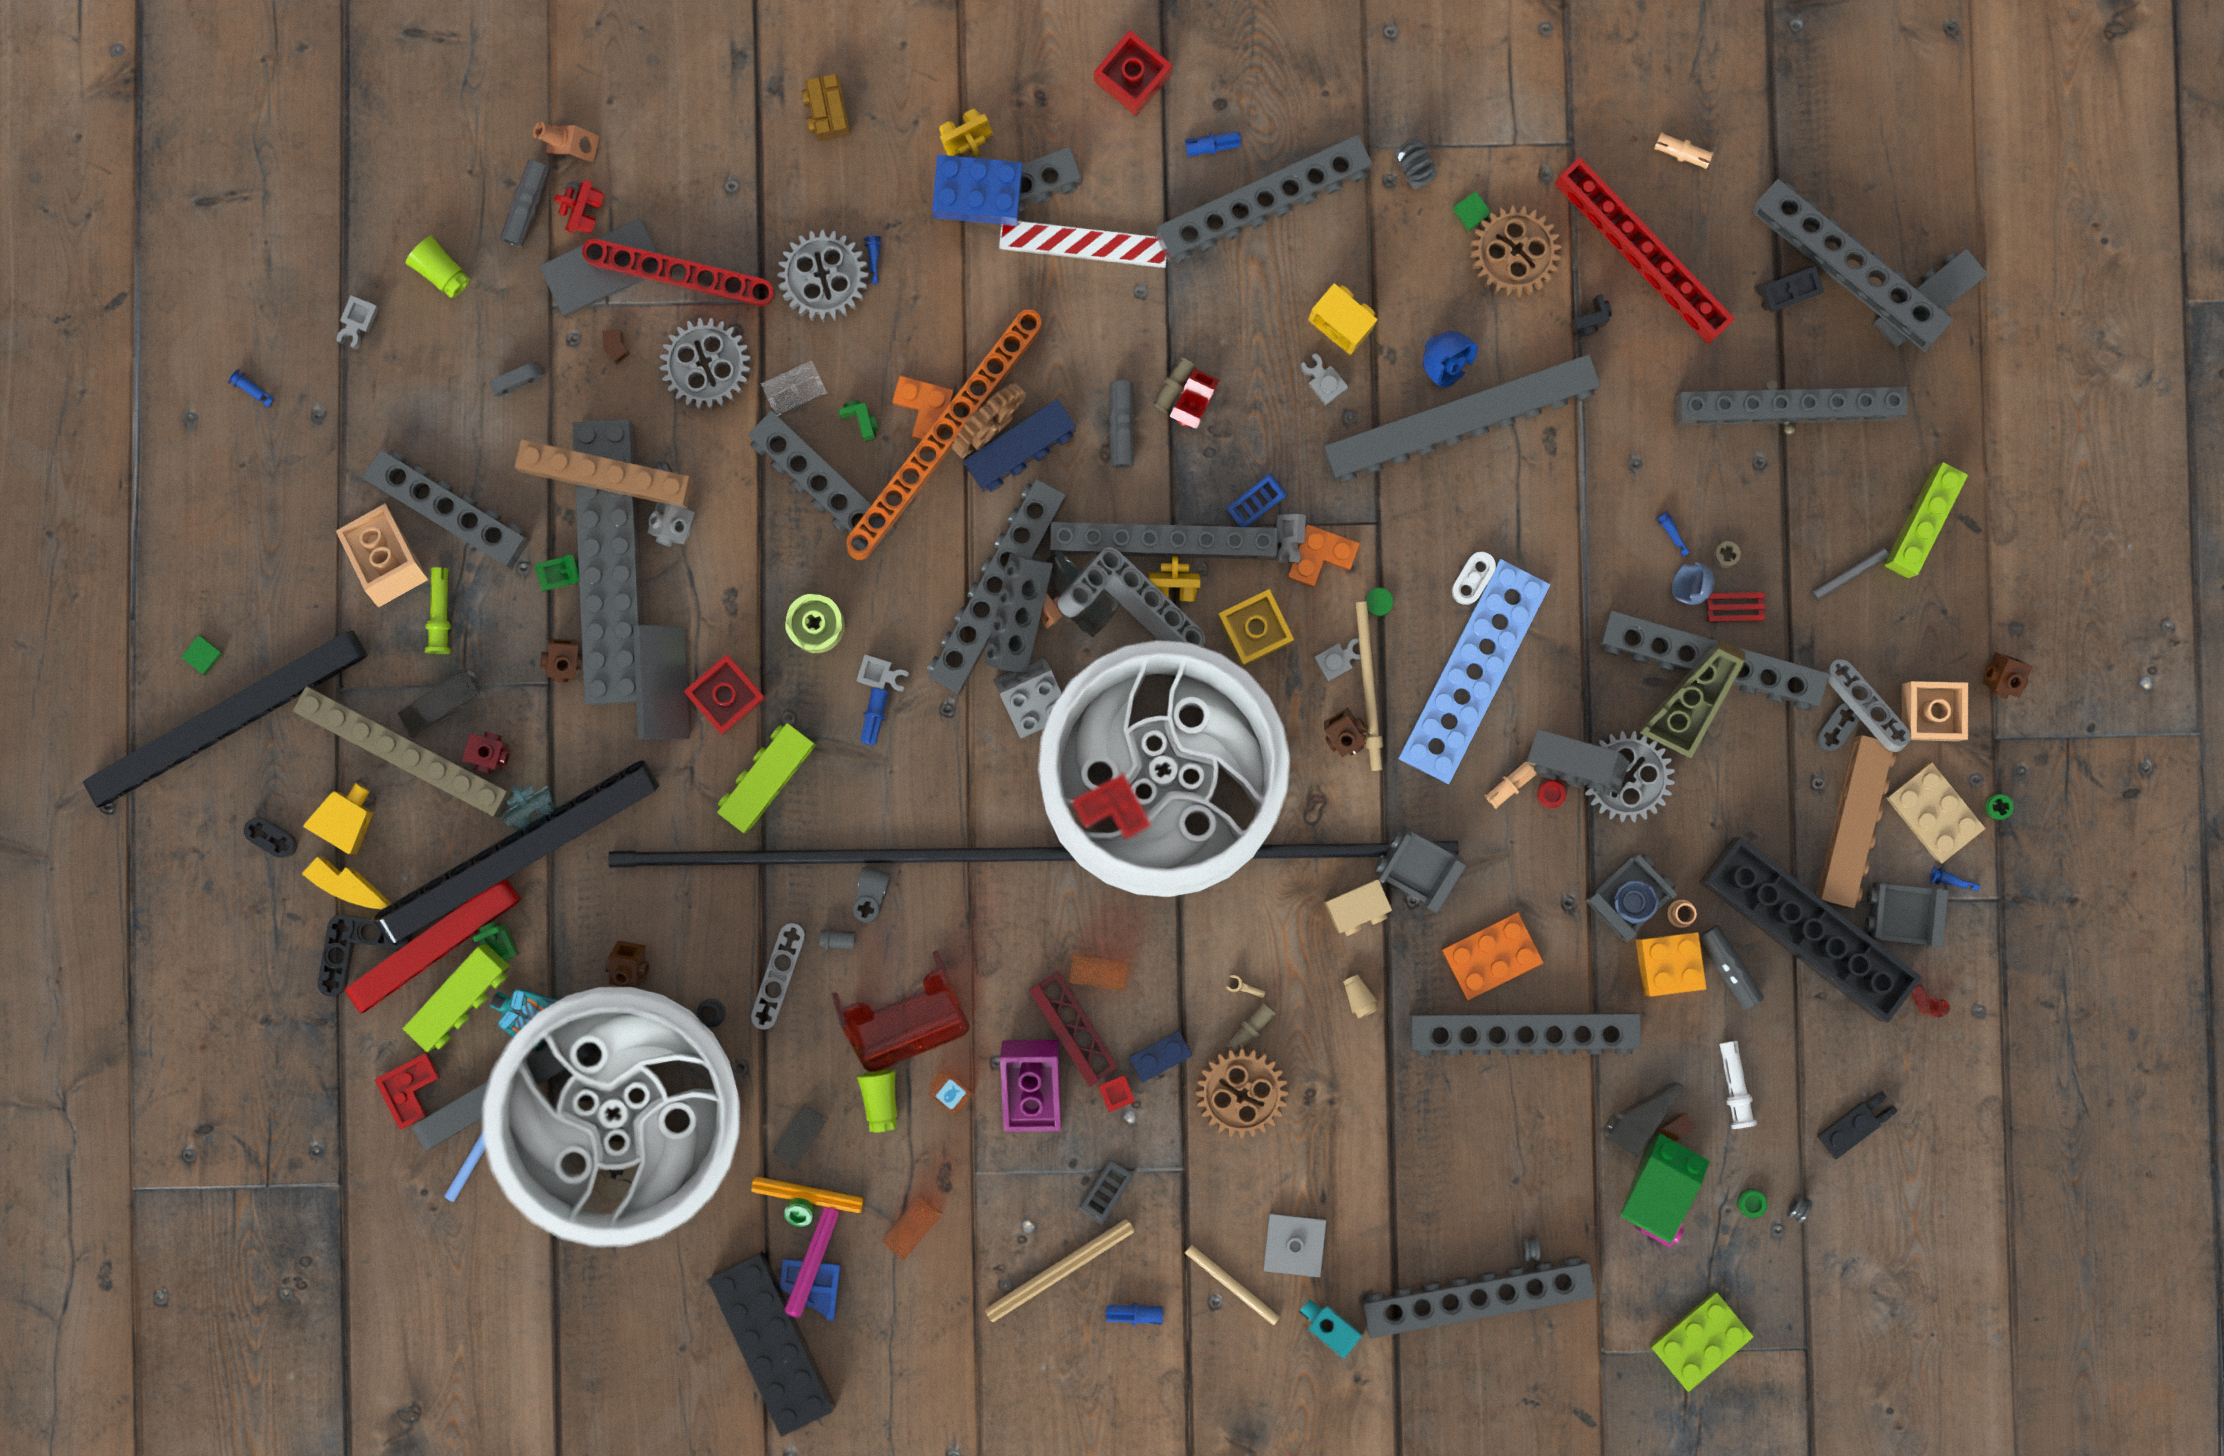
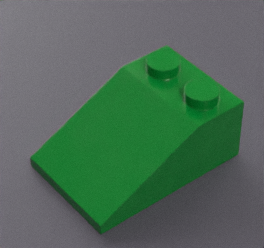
M1659 1134L1645 1147L1619 1216L1671 1243L1702 1185L1710 1161Z

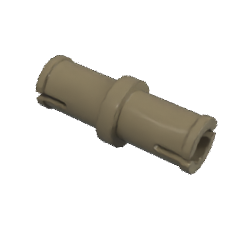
M1180 357L1169 378L1166 377L1163 383L1165 385L1152 406L1168 414L1179 393L1182 394L1184 390L1183 385L1196 365Z
M1262 1002L1248 1020L1244 1019L1242 1021V1027L1226 1043V1046L1228 1048L1232 1047L1235 1053H1239L1241 1045L1245 1049L1254 1038H1258L1261 1035L1260 1031L1276 1015V1012L1266 1003Z

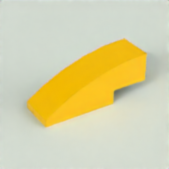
M316 857L302 873L316 886L347 902L381 910L392 904L354 868L346 867L341 872L325 857Z

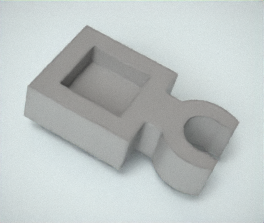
M350 295L340 319L347 326L338 333L337 341L343 344L347 336H352L353 341L350 346L358 349L361 344L359 334L361 331L369 333L379 307Z
M1314 353L1312 359L1315 361L1316 367L1308 368L1303 362L1300 368L1304 374L1314 378L1308 385L1326 406L1346 391L1348 386L1332 366L1324 370L1322 368V359L1318 354Z
M1277 515V543L1282 544L1277 554L1278 562L1288 564V557L1289 562H1300L1301 554L1298 544L1304 543L1306 515Z
M1359 638L1351 640L1345 650H1342L1340 644H1337L1314 657L1327 682L1352 669L1350 660H1361L1360 654L1353 652V646L1359 643Z
M864 654L856 682L884 690L886 683H889L896 691L903 692L905 687L897 685L896 679L901 675L909 677L910 674L902 669L894 672L890 671L891 662Z

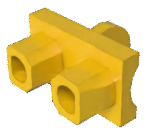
M973 108L962 116L965 124L957 128L950 121L940 125L939 128L942 135L940 139L948 156H954L958 153L963 155L971 151L974 157L980 155L977 147L986 143L985 139L993 135L986 115H980Z
M1172 555V563H1161V571L1163 572H1149V580L1168 598L1169 587H1180L1181 601H1195L1197 588H1200V573H1178L1189 572V564L1178 563V555Z

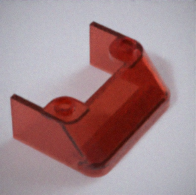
M938 950L932 952L938 970L930 972L923 979L925 991L874 1012L868 1004L859 1002L845 1008L837 992L831 993L841 1027L865 1070L870 1072L880 1071L958 1039L969 1031L968 1019Z

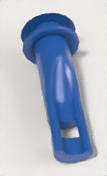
M868 236L864 238V240H867L864 246L868 247L870 273H874L875 276L871 277V284H879L877 262L879 246L882 245V242H878V239H881V236Z
M237 369L229 378L228 384L233 382V388L239 386L270 408L275 399L245 378L244 372L239 374L240 369ZM263 395L268 397L266 401L261 399Z
M1665 512L1655 520L1658 519L1660 521L1659 525L1662 524L1676 547L1680 546L1682 548V551H1680L1682 556H1685L1689 553V550L1679 536L1677 527L1671 519L1673 516L1670 517Z
M1934 866L1932 869L1930 883L1936 881V885L1942 882L1962 888H1967L1970 885L1971 890L1978 891L1980 888V884L1961 880L1951 873L1944 872L1942 867L1937 870V866Z

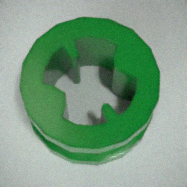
M1994 794L1986 800L1985 810L1993 819H2006L2012 814L2014 804L2008 796ZM1997 799L2000 803H2005L2006 809H2002L2003 814L2001 815L1999 811L1993 810V805H1997L1995 802Z

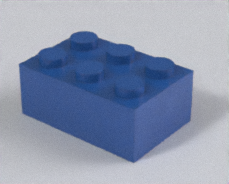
M937 155L932 204L933 217L935 219L1018 226L1023 176L1022 162Z

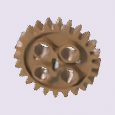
M1512 205L1508 214H1506L1505 210L1500 208L1498 218L1491 212L1488 216L1490 223L1482 220L1479 224L1483 231L1475 230L1473 235L1479 240H1473L1470 246L1477 250L1471 252L1469 257L1478 261L1472 265V269H1481L1477 278L1486 277L1488 279L1485 287L1490 286L1492 283L1496 285L1494 293L1497 294L1503 288L1505 289V297H1508L1511 291L1515 290V294L1519 298L1524 289L1528 295H1531L1533 286L1541 290L1543 287L1541 280L1549 283L1552 279L1548 272L1555 273L1558 268L1552 263H1558L1561 257L1554 253L1560 251L1562 247L1561 245L1553 244V242L1559 238V234H1550L1554 225L1551 224L1545 227L1543 223L1546 216L1541 217L1539 220L1535 218L1537 210L1534 209L1528 215L1526 214V207L1523 206L1520 212L1516 213L1515 207ZM1511 226L1518 228L1520 237H1511L1507 232V228ZM1496 235H1500L1502 240H1498ZM1529 245L1539 246L1542 254L1539 256L1532 255L1528 249ZM1493 247L1500 249L1502 258H1493L1489 253V249ZM1516 247L1519 248V254L1513 256L1511 251ZM1529 263H1533L1535 268H1531ZM1511 266H1520L1523 269L1524 275L1521 277L1514 276L1510 270Z
M1016 383L1010 384L1008 387H1004L1002 391L997 392L988 400L986 405L975 411L967 419L964 425L965 428L954 439L955 442L952 444V449L960 457L964 458L983 448L993 436H996L998 432L1002 431L1011 422L1013 414L1019 410V406L1024 402L1023 400L1026 398L1027 393Z
M1243 1045L1240 1046L1239 1053H1235L1232 1047H1229V1055L1225 1056L1219 1051L1218 1061L1212 1058L1208 1059L1210 1069L1207 1067L1201 1068L1202 1074L1206 1077L1197 1078V1084L1203 1086L1196 1089V1095L1202 1097L1197 1100V1106L1205 1107L1201 1111L1202 1117L1211 1115L1208 1120L1210 1126L1217 1122L1219 1123V1133L1228 1128L1229 1137H1232L1235 1131H1239L1240 1138H1244L1245 1131H1249L1252 1137H1255L1256 1128H1259L1263 1133L1266 1132L1265 1123L1275 1126L1273 1115L1282 1117V1111L1278 1106H1287V1101L1281 1098L1288 1095V1089L1282 1087L1287 1084L1286 1077H1279L1283 1073L1282 1067L1273 1069L1276 1063L1274 1058L1267 1062L1265 1061V1051L1256 1056L1255 1047H1252L1249 1053H1245ZM1234 1068H1240L1244 1071V1075L1240 1078H1233L1229 1075V1072ZM1220 1079L1226 1080L1230 1085L1221 1083ZM1258 1082H1265L1269 1085V1088L1264 1092H1258L1254 1089V1086ZM1243 1088L1247 1089V1094L1242 1093L1240 1096L1237 1095V1090L1242 1091ZM1226 1092L1230 1095V1098L1225 1102H1220L1215 1099L1217 1093ZM1254 1099L1263 1101L1264 1104L1260 1105ZM1244 1106H1251L1255 1109L1249 1116L1242 1115L1239 1112Z

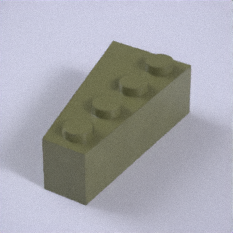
M1719 640L1645 719L1641 725L1640 734L1692 758L1744 664L1746 652Z

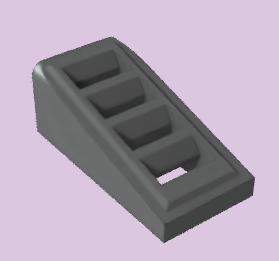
M1110 1159L1078 1210L1102 1225L1134 1175ZM1109 1171L1123 1179L1122 1184L1107 1175ZM1102 1182H1106L1115 1188L1117 1192L1115 1194L1101 1185ZM1096 1191L1111 1200L1109 1204L1095 1195ZM1092 1201L1104 1209V1212L1101 1214L1089 1206V1202Z

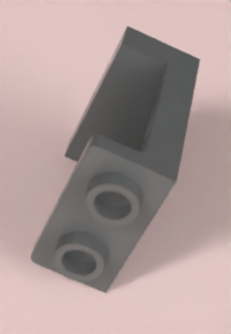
M1404 826L1401 832L1397 831L1393 835L1389 844L1391 848L1387 855H1382L1375 866L1377 879L1382 883L1386 881L1426 903L1427 908L1437 913L1466 867L1465 861L1460 855Z
M1638 853L1632 854L1585 899L1588 905L1626 942H1629L1637 934L1636 931L1644 923L1633 924L1619 916L1614 904V898L1619 887L1627 881L1636 880L1651 885L1659 899L1656 912L1668 900L1677 896V893L1673 890L1675 887L1674 883L1664 874L1660 877L1653 869L1656 865L1645 854L1642 856Z
M1874 882L1872 888H1869L1867 902L1871 907L1870 916H1867L1865 919V932L1875 940L1943 947L1948 890Z

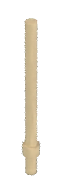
M1367 601L1356 602L1368 730L1366 749H1369L1371 771L1382 770L1380 748L1383 747L1382 736H1379Z

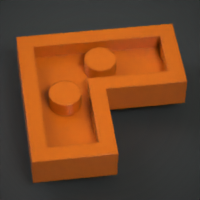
M899 376L892 403L919 411L912 438L917 440L924 438L951 403L954 390ZM944 429L937 432L939 438H942Z
M1307 524L1304 543H1300L1298 547L1301 554L1300 562L1292 563L1287 578L1314 587L1323 561L1350 571L1360 543Z

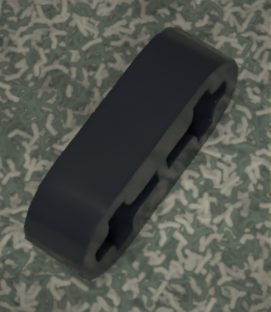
M253 818L244 826L246 839L273 856L286 858L292 856L297 849V841L292 834L266 819ZM262 824L261 830L269 834L267 838L260 835L254 837L256 832L253 830V826H260ZM286 838L285 844L289 846L288 849L279 852L280 846L273 842V839L284 840Z

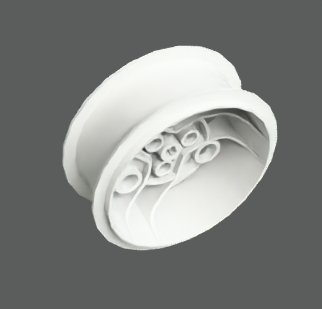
M1153 641L1125 646L1097 659L1076 676L1051 710L1041 738L1039 774L1047 816L1059 841L1079 865L1106 884L1138 895L1162 897L1202 891L1229 878L1253 858L1277 820L1287 792L1289 754L1283 725L1269 696L1249 673L1219 653L1191 643ZM1155 674L1176 676L1169 693L1167 716L1146 718L1128 728L1133 700L1145 677ZM1186 707L1200 708L1204 714L1203 722L1194 728L1184 726L1179 719L1180 711ZM1151 736H1157L1162 740L1163 745L1160 750L1153 752L1147 748L1146 740ZM1102 762L1108 765L1113 774L1112 779L1124 773L1134 793L1137 786L1141 784L1151 787L1152 795L1150 798L1142 800L1137 797L1151 827L1125 840L1120 830L1113 833H1088L1076 825L1070 811L1076 810L1072 800L1098 787L1092 784L1087 776L1088 770L1093 764ZM1218 765L1244 789L1256 808L1254 818L1245 831H1242L1229 815L1209 802L1217 783ZM1167 766V772H1171L1169 776L1164 775L1162 778L1158 777V771H1155V769ZM1188 769H1194L1199 774V781L1193 785H1189L1183 780V773ZM1191 813H1201L1208 819L1209 830L1204 835L1194 836L1186 830L1185 820Z
M597 987L568 995L538 1012L515 1035L492 1073L484 1101L483 1138L492 1171L508 1198L532 1222L561 1238L593 1246L630 1245L661 1236L688 1220L716 1191L730 1167L739 1134L738 1091L730 1061L714 1033L705 1024L701 1023L698 1017L689 1009L664 995L634 987ZM543 1038L547 1040L554 1056L573 1074L561 1092L557 1110L535 1083L526 1061L531 1050ZM585 1042L596 1043L602 1051L601 1060L594 1066L583 1065L577 1057L578 1047ZM671 1060H684L703 1064L710 1071L714 1089L694 1088L667 1096L666 1089L659 1077L646 1065ZM635 1087H639L645 1092V1099L637 1104L632 1103L628 1098L629 1091ZM586 1094L592 1096L595 1101L594 1107L588 1111H584L578 1106V1099ZM616 1106L620 1108L618 1114L622 1115L619 1118L616 1116L612 1119L607 1117L609 1111L605 1110L608 1107L614 1109ZM675 1108L685 1110L690 1117L688 1127L679 1133L670 1131L664 1121L666 1114ZM620 1134L625 1138L626 1143L622 1149L614 1150L609 1146L608 1141L612 1135ZM570 1152H577L584 1156L587 1166L579 1174H570L562 1169V1158ZM639 1163L629 1191L612 1213H598L581 1208L591 1194L598 1168L623 1169Z

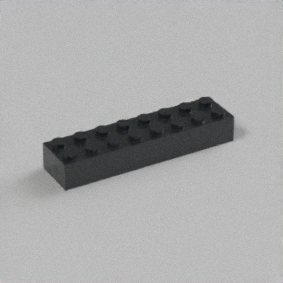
M1733 837L1699 881L1880 1022L1889 1023L1923 978L1742 837Z

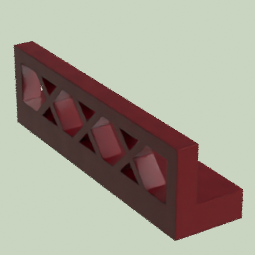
M1058 971L1029 989V992L1089 1087L1118 1068ZM1057 980L1062 988L1060 1001L1049 999L1042 988ZM1064 994H1066L1071 1003L1063 1002ZM1052 1003L1059 1004L1058 1012L1055 1010ZM1062 1005L1075 1008L1078 1013L1075 1025L1065 1023L1060 1018ZM1080 1018L1086 1027L1078 1026ZM1067 1027L1074 1028L1073 1036L1070 1034ZM1077 1029L1089 1031L1092 1035L1090 1049L1080 1047L1075 1042ZM1095 1042L1101 1051L1093 1050ZM1082 1051L1089 1052L1088 1061ZM1092 1053L1104 1055L1110 1066L1096 1074L1090 1065Z

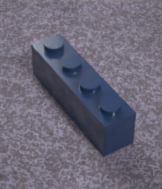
M1056 399L963 462L982 492L986 490L993 492L1004 484L1003 479L1012 474L1015 477L1028 468L1026 464L1033 459L1040 461L1051 453L1049 449L1057 443L1062 446L1074 438L1072 433L1076 431V426L1058 399Z

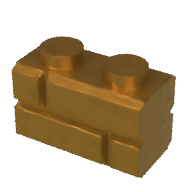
M838 74L807 79L805 81L806 89L801 90L804 106H810L812 116L807 117L810 134L815 133L818 141L850 135Z

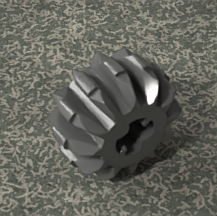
M1419 140L1407 141L1396 149L1395 158L1400 171L1413 188L1424 187L1436 178L1437 170L1432 158Z

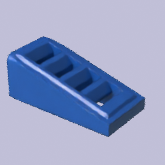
M1269 473L1230 504L1226 510L1240 527H1248L1288 496V493L1275 476ZM1268 483L1278 496L1273 498L1264 485ZM1259 490L1268 501V504L1264 506L1255 494L1256 491ZM1250 497L1259 511L1255 513L1246 499ZM1241 504L1250 515V518L1246 520L1237 509V506Z

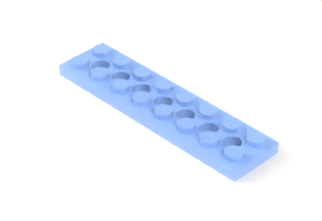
M1502 559L1498 561L1495 572L1484 588L1398 757L1399 760L1447 785L1450 783L1550 587L1549 583ZM1512 589L1518 592L1520 599L1516 605H1510L1505 601L1504 596L1507 590ZM1501 614L1506 618L1507 625L1505 629L1498 630L1492 625L1494 615ZM1489 639L1493 642L1494 651L1492 654L1486 655L1480 651L1479 644L1481 640ZM1470 664H1477L1481 668L1482 674L1479 679L1473 680L1468 677L1466 670ZM1457 689H1464L1468 692L1469 700L1466 704L1461 705L1454 700V693ZM1444 714H1452L1456 718V726L1453 729L1448 730L1442 726L1441 718ZM1434 738L1441 740L1444 745L1442 753L1438 755L1432 754L1428 748L1430 740Z

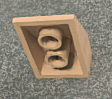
M386 503L336 530L365 592L378 608L428 580L418 558Z

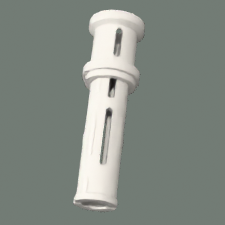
M1738 1041L1720 1043L1719 1046L1723 1057L1730 1096L1727 1097L1728 1100L1726 1101L1727 1105L1731 1107L1733 1117L1731 1128L1739 1129L1756 1126L1757 1120L1753 1119L1750 1104L1753 1099L1750 1094H1747Z

